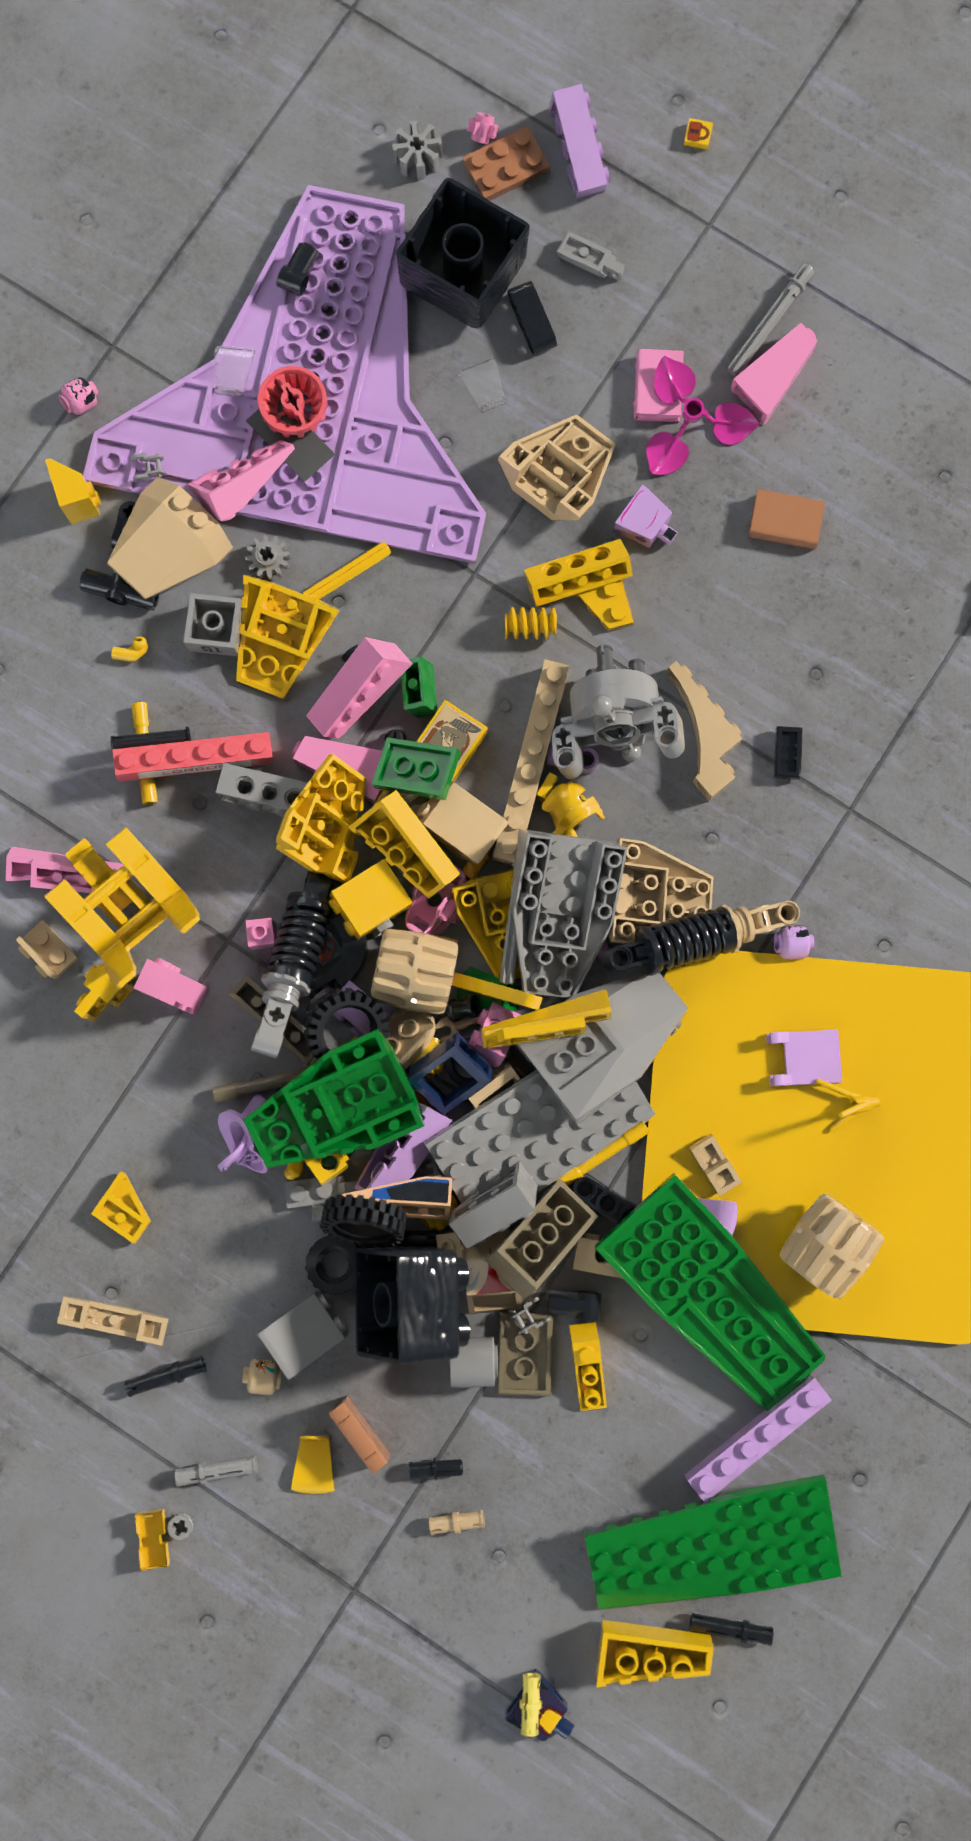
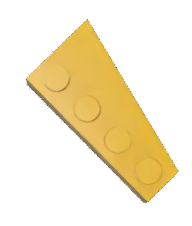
M397 790L379 801L348 827L354 833L359 832L366 839L365 843L372 849L376 847L386 856L385 860L391 866L395 865L404 872L403 876L427 898L433 896L460 875L459 871Z
M602 1620L595 1673L596 1687H606V1684L620 1683V1685L631 1684V1681L639 1680L652 1682L659 1681V1678L667 1677L679 1679L710 1675L714 1648L711 1635Z

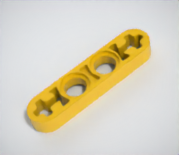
M455 972L453 975L451 986L534 1010H539L542 997Z

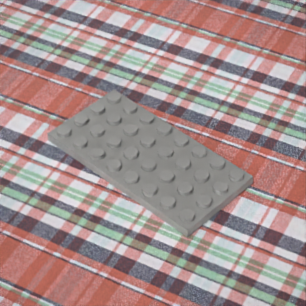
M535 1070L424 1141V1144L444 1176L452 1178V1189L461 1203H463L478 1191L480 1194H483L494 1187L493 1180L498 1176L502 1180L515 1171L513 1165L519 1161L537 1184V1192H539L620 1138L624 1132L640 1121L646 1123L655 1113L638 1083L634 1082L579 1125H576L561 1105L559 1098L539 1072Z

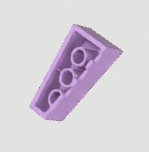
M418 1102L425 1126L377 1147L354 1189L360 1191L410 1180L429 1153L424 1141L449 1126L452 1120Z

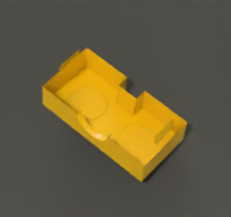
M156 1509L137 1512L135 1514V1521L140 1544V1571L168 1567L170 1565L168 1541L162 1542V1534H165L167 1531L165 1510Z

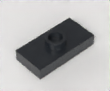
M776 727L774 778L795 780L801 778L803 728Z

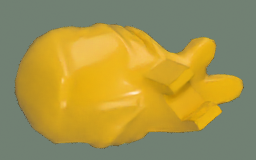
M568 782L557 785L543 802L541 808L551 815L556 826L553 834L577 837L573 828L588 816L596 814L602 821L606 818L593 796L587 799L584 797L585 788L580 783Z

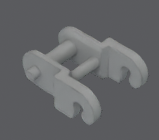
M146 453L131 456L132 462H136L137 459L141 462L146 461L147 467L145 474L133 476L134 482H139V479L142 482H148L150 478H161V476L166 475V472L161 469V461L164 460V456L159 454L147 456ZM152 462L156 464L155 471L150 469V463Z
M538 1296L523 1304L524 1309L512 1312L513 1315L510 1319L515 1318L521 1329L518 1332L519 1334L523 1332L527 1334V1330L535 1326L537 1329L545 1322L551 1320L550 1317H546L536 1323L531 1317L528 1307L539 1300ZM524 1312L530 1321V1324L525 1326L520 1317Z

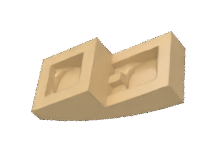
M712 1134L688 1147L719 1196L742 1183Z

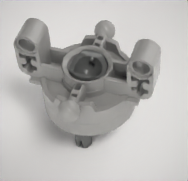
M601 645L596 647L598 667L588 669L585 673L586 676L572 686L570 690L571 716L561 718L562 724L557 726L552 732L554 764L565 778L575 779L581 775L584 768L582 748L601 744L611 747L613 751L621 750L622 758L625 761L635 762L641 757L640 746L644 744L645 736L655 733L656 743L667 758H677L683 753L685 741L682 719L672 703L664 702L662 696L659 697L657 682L645 673L644 660L632 659L628 663L629 669H616L613 665L612 647L610 645H603L604 652H602ZM674 740L672 743L666 744L668 741Z

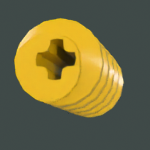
M511 607L508 614L505 615V639L509 638L511 632H513L516 640H518L521 632H523L525 640L529 639L531 633L534 634L535 640L539 639L541 633L544 634L545 640H549L551 633L554 634L556 639L557 613L555 608H551L549 615H547L545 608L541 607L537 615L534 607H531L529 614H526L524 607L520 608L518 614H516L514 607Z

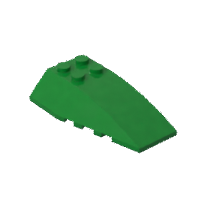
M375 1029L329 1050L243 1119L266 1168L302 1162V1160L311 1158H325L328 1155L339 1153L347 1154L361 1149H375L425 1126L411 1084L393 1047L379 1029Z

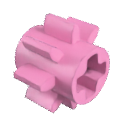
M477 112L476 118H469L467 131L472 132L471 139L479 143L488 144L490 138H496L499 125L493 124L495 117Z

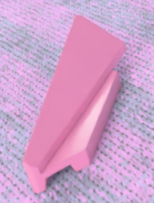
M11 847L6 857V881L31 880L30 887L53 889L65 879L77 892H92V886L74 868L66 855ZM105 861L112 870L114 868L118 870L124 865Z

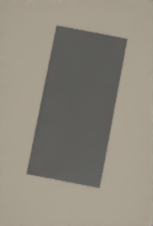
M281 400L277 407L278 413L284 411ZM260 409L246 420L268 445L280 440L293 444L295 449L285 459V462L304 482L335 455L311 430L304 433L302 438H299L297 435H290L289 438H285L282 433H274L269 425L263 421ZM286 415L281 417L286 423L297 424L296 420L290 419Z

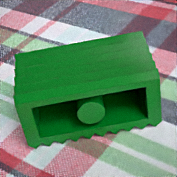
M423 657L409 659L413 664L400 678L403 680L401 682L403 685L401 688L403 689L402 694L404 695L402 697L404 699L403 709L417 718L434 715L438 711L434 666Z

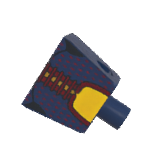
M535 1669L533 1673L541 1675L539 1700L542 1701V1708L539 1710L538 1715L539 1733L534 1737L546 1741L550 1734L555 1731L562 1738L566 1739L574 1728V1724L564 1717L568 1710L567 1701L543 1674ZM523 1687L505 1711V1720L521 1729L522 1723L520 1700L523 1695Z

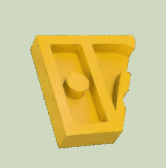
M622 580L575 594L588 606V610L600 619L601 624L608 631L633 625L634 621Z
M120 1171L91 1213V1215L133 1244L138 1242L151 1223L129 1178L123 1171Z

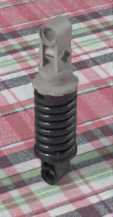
M308 870L303 892H291L287 897L286 912L283 914V921L280 923V930L277 932V939L274 941L271 958L268 960V968L261 977L263 984L268 987L262 996V1001L266 1003L260 1025L257 1028L251 1051L277 1058L290 1012L298 1009L299 997L308 996L310 993V985L313 979L312 974L315 973V965L318 963L317 956L321 954L320 947L323 946V938L327 935L326 929L330 925L329 919L335 914L329 901L326 899L334 879L324 874ZM273 1014L278 1016L277 1022L272 1021Z

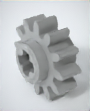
M266 534L263 536V542H259L258 539L254 538L255 548L248 546L247 551L251 556L245 557L246 563L251 564L249 566L250 573L257 572L259 579H263L264 575H267L269 581L273 580V574L275 573L277 576L283 577L281 568L289 569L290 567L285 560L291 559L290 552L286 551V543L279 544L277 536H274L272 541H269ZM272 555V559L268 558L267 561H264V556Z

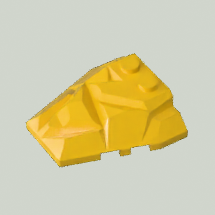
M328 754L285 813L276 837V849L311 872L324 874L342 883L348 882L352 877L358 859V852L353 851L355 835L360 836L359 832L354 833L348 827L357 820V813L363 811L366 778L334 754Z

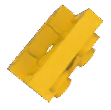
M101 963L98 966L94 965L86 973V980L83 983L91 991L89 993L85 992L76 1002L78 1007L74 1012L81 1018L95 1021L108 1004H113L119 1008L133 991L134 986L127 982L120 989L117 988L110 981L105 966Z

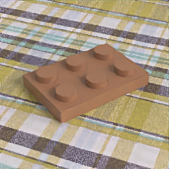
M528 126L462 157V163L479 194L489 201L550 172V165Z

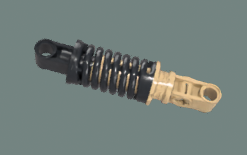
M784 901L773 905L768 904L750 910L741 906L737 907L734 911L723 904L715 910L709 909L705 912H698L695 915L690 914L686 917L671 919L668 922H661L648 927L640 926L635 931V942L607 949L603 953L602 965L610 972L641 965L648 975L653 976L661 972L663 968L669 970L673 966L680 967L683 964L688 965L692 961L699 962L701 959L706 960L711 956L717 957L720 953H737L741 947V942H752L755 935L795 923L800 917V909L793 901ZM782 908L785 909L787 913L786 920L781 916ZM615 952L621 956V964L619 966L613 961V954Z

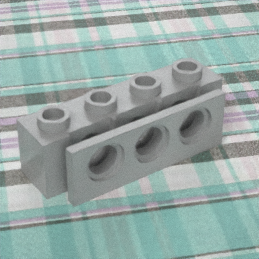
M223 763L216 794L226 804H241L255 811H271L274 815L284 817L291 806L292 800L298 797L307 785V782ZM245 786H252L249 793L241 794ZM272 791L277 792V796L274 799H266L268 793Z

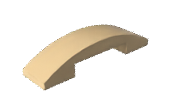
M64 1296L57 1324L98 1330L162 1346L169 1318L123 1306Z

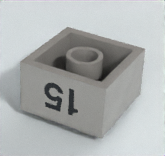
M190 593L183 642L188 651L238 657L241 636L239 634L240 623L242 622V599Z

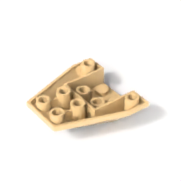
M624 838L617 840V843L627 847V854L614 922L608 933L610 942L621 944L635 942L637 927H648L653 924L668 922L671 919L686 917L690 914L695 915L698 912H705L712 908L713 876L644 841Z

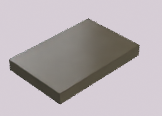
M500 1312L497 1394L551 1396L553 1313H530L536 1323L546 1317H550L551 1320L545 1322L537 1329L535 1326L527 1330V1334H524V1332L519 1334L518 1332L521 1329L515 1318L510 1319L513 1313ZM525 1312L522 1313L520 1317L525 1326L530 1324V1321Z

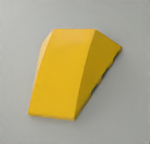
M243 575L244 594L241 603L242 622L240 623L239 632L241 636L240 647H238L236 681L284 699L340 610L321 600L276 583Z

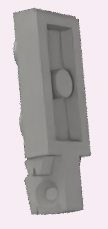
M567 231L556 251V257L599 277L606 278L608 275L620 281L624 274L625 265L615 261L616 257L611 254L610 250L572 232Z
M336 1176L323 1187L316 1178L284 1182L287 1208L324 1204L325 1200L331 1196L336 1197L337 1195L357 1191L354 1189L357 1181L344 1182V1176Z

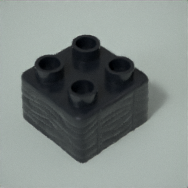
M446 178L440 184L431 201L396 251L400 284L409 292L436 306L467 326L478 329L487 321L523 265L527 255L530 226L523 219L492 203L452 178Z
M437 1247L357 1248L355 1250L357 1355L397 1365L457 1358L460 1347H465L470 1339L468 1318L465 1314L459 1313V1291H464L469 1282V1270L465 1259L462 1257L458 1258L456 1252L452 1249Z

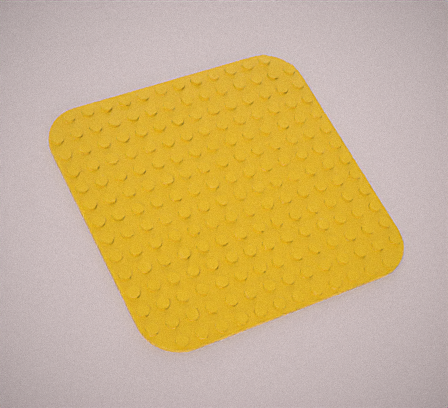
M746 951L728 954L720 953L717 957L711 956L706 960L692 961L688 965L673 966L672 969H669L663 978L688 1007V1010L680 1020L682 1022L680 1028L675 1027L677 1032L673 1036H669L653 1060L649 1104L655 1115L648 1120L647 1128L650 1132L647 1134L641 1202L673 1172L697 1198L736 1202L738 1212L736 1226L732 1235L805 1330L945 1344L971 1343V972L811 957L783 959L778 954ZM838 1030L842 1082L831 1084L861 1096H877L880 1100V1106L872 1108L871 1111L862 1112L834 1132H829V1128L842 1119L839 1113L851 1108L850 1098L819 1084L770 1086L769 1076L785 1074L783 1044H767L766 1034L772 1032ZM709 1134L714 1136L725 1157L730 1161L742 1182L721 1196L716 1193L688 1148ZM822 1194H827L839 1203H842L854 1214H857L864 1221L872 1225L884 1237L883 1244L865 1273L840 1299L831 1297L810 1283L783 1261L780 1256L781 1249L798 1221Z

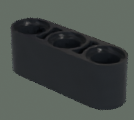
M532 281L507 289L509 302L532 355L557 347L554 331Z
M580 1177L572 1185V1191L585 1204L616 1224L622 1221L625 1211L636 1208L591 1178ZM582 1181H588L592 1186L591 1193L587 1196L578 1194L577 1186ZM606 1195L611 1196L614 1200L613 1208L608 1211L600 1207V1200Z

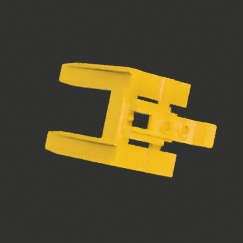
M127 827L123 828L106 843L108 848L124 864L118 870L115 868L112 870L85 838L66 852L65 855L71 861L74 868L92 886V892L83 899L65 879L44 896L101 957L110 981L119 989L136 975V966L130 950L165 919L169 918L173 926L183 934L200 920L199 912L187 894ZM134 875L154 899L150 900L130 877ZM134 902L140 911L129 919L122 910ZM99 906L119 929L113 932L93 909Z

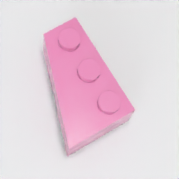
M158 957L155 962L147 959L134 986V989L194 1016L197 1015L209 988L180 974V968Z

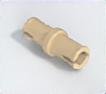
M483 1509L466 1513L453 1511L452 1515L429 1517L430 1533L434 1535L455 1531V1534H459L462 1530L485 1528Z

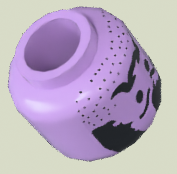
M802 925L783 926L774 935V950L783 959H804L808 956L810 950L814 948V936L809 934L808 929Z

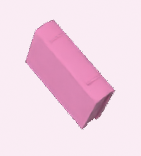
M639 349L637 351L635 398L633 402L635 420L679 423L681 417L680 400L678 399L673 404L662 402L654 390V376L663 356H668L673 360L683 363L684 351Z

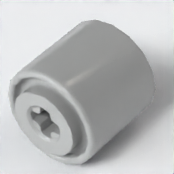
M470 1337L468 1344L465 1347H460L458 1357L450 1359L451 1388L495 1386V1378H498V1345H494V1337Z

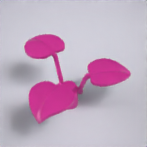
M663 356L657 366L654 376V390L657 397L665 404H673L678 399L681 403H684L682 410L684 421L675 438L669 432H659L649 440L646 456L649 470L654 475L673 473L685 464L689 455V448L687 444L679 441L688 423H696L702 416L710 423L715 424L713 429L714 436L725 445H735L742 442L759 426L755 416L749 410L736 403L727 402L719 405L715 410V419H713L708 414V411L704 410V404L700 399L683 398L693 392L696 384L695 374L687 365L668 356Z

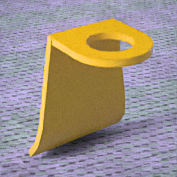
M300 1436L291 1490L307 1494H324L335 1491L329 1438L322 1436Z

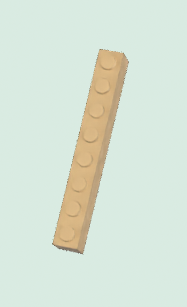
M544 660L503 816L509 823L497 839L493 854L494 862L512 866L516 859L518 829L528 830L570 665Z

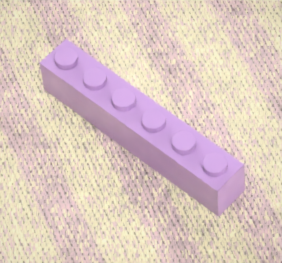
M808 1375L784 1399L770 1410L761 1412L684 1476L703 1502H707L832 1401V1399L813 1376Z

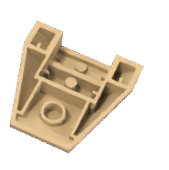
M576 414L513 442L499 456L498 461L511 489L551 520H579L595 501L616 443Z
M157 477L140 493L107 565L146 600L215 567L233 549V546L218 521L180 485Z

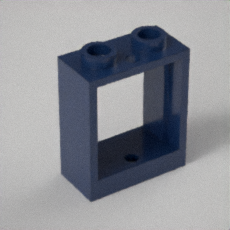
M456 1032L410 1066L408 1081L412 1089L420 1092L427 1099L431 1107L438 1109L445 1115L491 1082L493 1066ZM452 1056L472 1078L446 1096L425 1075Z

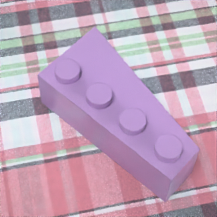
M582 84L553 91L548 107L550 116H554L556 135H562L563 138L561 139V151L563 158L570 161V164H567V171L576 199L604 192L608 185L607 182H610L608 168L606 166L603 167L601 160L603 148L601 142H597L595 132H597L596 121L594 117H590L588 109L591 106L589 94L587 91L584 92Z

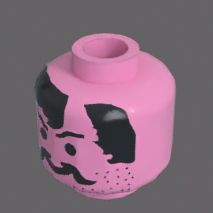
M77 377L61 387L59 398L68 413L73 412L75 415H81L97 405L96 396L99 395V392L92 381L88 382L83 377Z

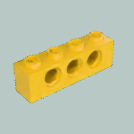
M621 539L524 569L527 587L536 607L633 576L630 556Z

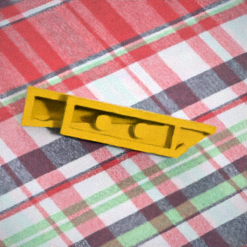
M605 989L483 1027L481 1031L484 1049L587 1033L585 1023L612 1019L608 992Z

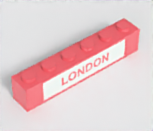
M269 732L112 750L115 775L118 782L222 770L223 763L240 767L273 764Z

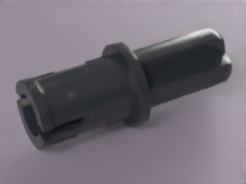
M433 1458V1461L409 1462L410 1480L417 1478H434V1480H437L438 1477L463 1475V1462L461 1459L437 1461L436 1458Z

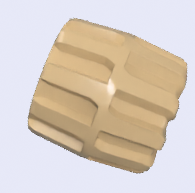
M386 929L382 935L370 993L371 997L375 1001L404 1010L434 1014L444 1013L452 985L458 944L427 933Z
M822 1194L798 1221L781 1249L780 1256L783 1261L810 1283L831 1297L840 1299L865 1273L883 1244L884 1237L872 1225L864 1221L857 1214H854L842 1203H839L827 1194Z

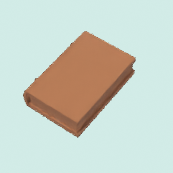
M758 489L755 495L748 537L815 550L818 545L825 501Z
M348 1396L337 1406H333L328 1414L372 1474L376 1473L388 1463L391 1454Z

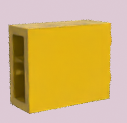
M385 859L331 891L329 895L331 898L329 901L331 908L336 914L340 913L346 921L343 923L344 928L351 937L355 935L357 940L408 909L413 903Z

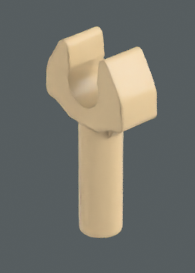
M447 1016L440 1019L436 1029H441L444 1026L451 1028V1033L448 1036L442 1037L440 1041L444 1042L456 1032L459 1033L461 1030L478 1024L479 1017L471 1018L468 1016L457 1022H452Z

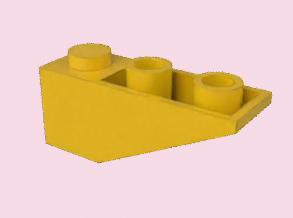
M596 1322L569 1325L580 1411L607 1408Z

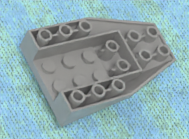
M518 829L512 914L523 992L571 998L577 994L613 926L627 847L617 842Z
M643 971L578 993L569 998L568 1000H572L600 990H607L612 1019L585 1023L587 1033L515 1044L526 1060L532 1063L559 1098L561 1105L576 1125H579L643 1076L688 1010V1007L659 972L656 975L650 976Z

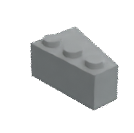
M520 1161L513 1165L515 1171L502 1180L498 1176L494 1179V1187L483 1194H480L478 1191L451 1211L449 1225L467 1249L473 1245L483 1244L492 1234L504 1232L511 1226V1223L518 1219L524 1220L534 1212L537 1184Z

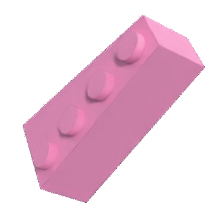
M364 637L306 717L323 737L339 739L413 663L395 643Z

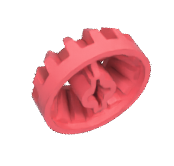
M287 366L275 370L263 381L258 393V406L263 421L269 425L271 431L282 433L285 438H289L290 435H297L299 438H302L304 433L310 430L315 432L317 425L320 422H324L326 418L325 412L328 408V401L324 385L317 375L306 368ZM303 394L309 399L304 401ZM289 397L291 398L292 402H294L297 405L298 411L296 410L295 406H293L290 403ZM281 400L284 411L278 413L277 407ZM312 403V412L306 420L304 415L306 413V406ZM286 415L288 418L296 420L297 424L286 423L281 417Z

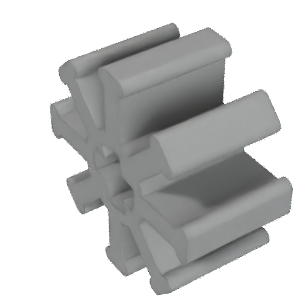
M410 121L411 136L399 127L395 132L396 143H393L392 147L394 163L398 164L400 162L401 174L408 177L410 170L416 166L417 179L423 180L426 178L425 165L431 168L433 173H436L439 170V157L442 158L443 154L441 137L435 138V127L428 123L423 133L419 134L418 121Z

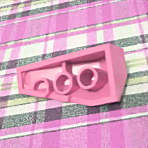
M277 441L253 452L252 458L249 460L243 459L238 461L236 459L230 462V468L219 473L217 469L211 470L187 485L205 510L215 519L221 522L230 520L236 515V512L245 507L295 448L293 444L286 441Z

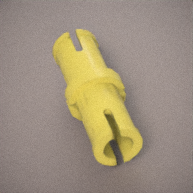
M536 1673L523 1674V1695L520 1700V1708L522 1709L521 1734L530 1737L536 1736L539 1733L538 1715L539 1710L542 1708V1701L539 1700L541 1675Z

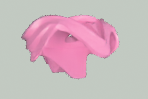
M456 867L460 875L438 891L442 897V902L437 907L430 906L428 898L414 886L411 899L413 903L407 909L405 915V923L409 930L439 935L451 922L453 924L459 922L460 917L457 914L452 888L467 881L462 870Z

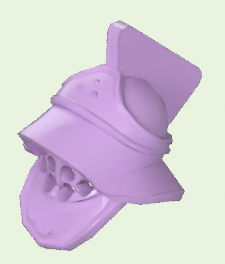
M256 1094L242 1114L230 1109L219 1114V1129L231 1153L218 1165L221 1172L227 1170L234 1162L262 1174L267 1172V1168L243 1121L245 1117L266 1101L260 1094Z

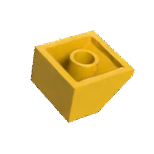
M50 458L46 459L45 462L59 506L70 523L75 524L100 516L98 506L102 504L91 481L86 482L81 473Z

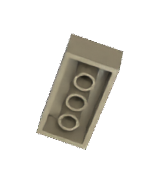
M559 1179L536 1201L535 1210L532 1215L524 1220L520 1219L485 1261L525 1298L539 1288L598 1216Z

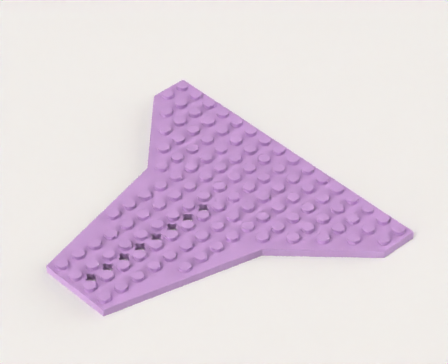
M308 185L215 359L96 430L93 434L83 473L86 482L91 481L92 485L140 494L157 477L150 478L148 482H142L141 479H139V482H134L133 476L145 474L147 467L146 461L141 462L137 459L136 462H132L131 456L146 453L147 456L159 454L164 456V460L161 461V469L166 472V475L161 476V478L180 485L202 506L187 484L211 470L217 469L219 473L230 468V462L236 459L238 461L243 459L249 460L252 458L253 452L268 446L264 439L246 422L259 409V389L266 377L275 370L287 366L303 367L317 375L324 385L328 401V408L325 412L326 418L324 422H320L317 425V430L314 433L335 455L305 482L284 461L245 507L235 514L375 544L385 542L390 547L476 564L486 520V512L410 400L407 290L400 284L396 260V251L406 237L404 204ZM355 216L357 222L348 224L345 219ZM345 238H348L351 245L342 247L339 242H344ZM299 242H306L318 250L319 256L309 274L307 288L304 294L299 297L277 287L276 281L280 269L283 265H288ZM340 261H343L344 266H346L344 269L337 270L336 267H333L334 264L337 265ZM338 284L341 290L337 293H331V290H328V288ZM333 307V312H335L333 315L326 316L323 313V310ZM327 330L330 336L326 339H320V336H317V334ZM317 353H322L324 360L315 362L311 358L312 356H317ZM303 394L304 401L309 399ZM289 397L290 403L293 406H295L296 410L298 411L297 405L294 402H292L291 398ZM312 403L306 406V413L304 414L306 420L312 412ZM155 462L150 463L151 471L156 470Z

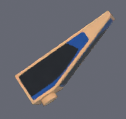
M440 1175L433 1177L424 1176L346 1193L352 1194L354 1197L364 1195L366 1199H369L370 1196L376 1197V1201L383 1199L387 1201L386 1204L394 1203L396 1207H401L406 1212L407 1217L450 1220L452 1178H445Z

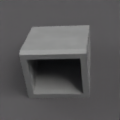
M315 1292L258 1333V1336L288 1380L347 1336L344 1332L347 1330L346 1325L339 1316L336 1318L329 1310L332 1308V1305L324 1294L320 1296L318 1292Z

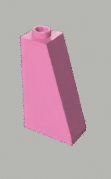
M802 323L797 325L733 379L730 390L762 425L768 422L812 355L818 340L814 332L810 328H806Z
M305 736L302 742L298 741L292 751L295 764L315 774L328 754H334L366 778L365 800L375 804L383 792L381 789H375L371 784L382 754L381 750Z

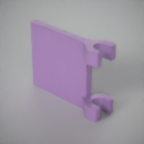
M838 1030L772 1032L766 1034L767 1044L782 1043L784 1048L785 1074L769 1076L770 1086L817 1084V1079L829 1083L842 1082Z

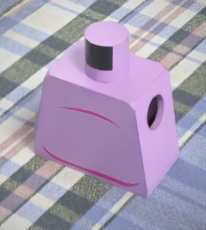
M644 485L640 487L616 520L613 530L615 533L648 548L654 544L657 538L670 545L678 534L677 531L667 525L671 519V510Z

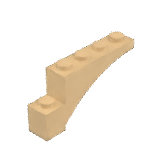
M675 661L668 667L666 674L676 686L686 704L696 735L698 762L697 776L694 778L693 784L710 801L736 778L733 775L735 772L731 765L726 761L722 762L721 759L740 744L743 739L740 736L742 733L736 724H730L724 717V710L717 703L713 704L710 701L707 690L701 684L697 685L693 681L690 670L684 664L680 665Z

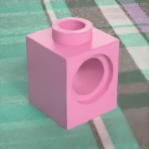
M273 918L246 921L249 948L257 950L274 947L277 932L276 922Z

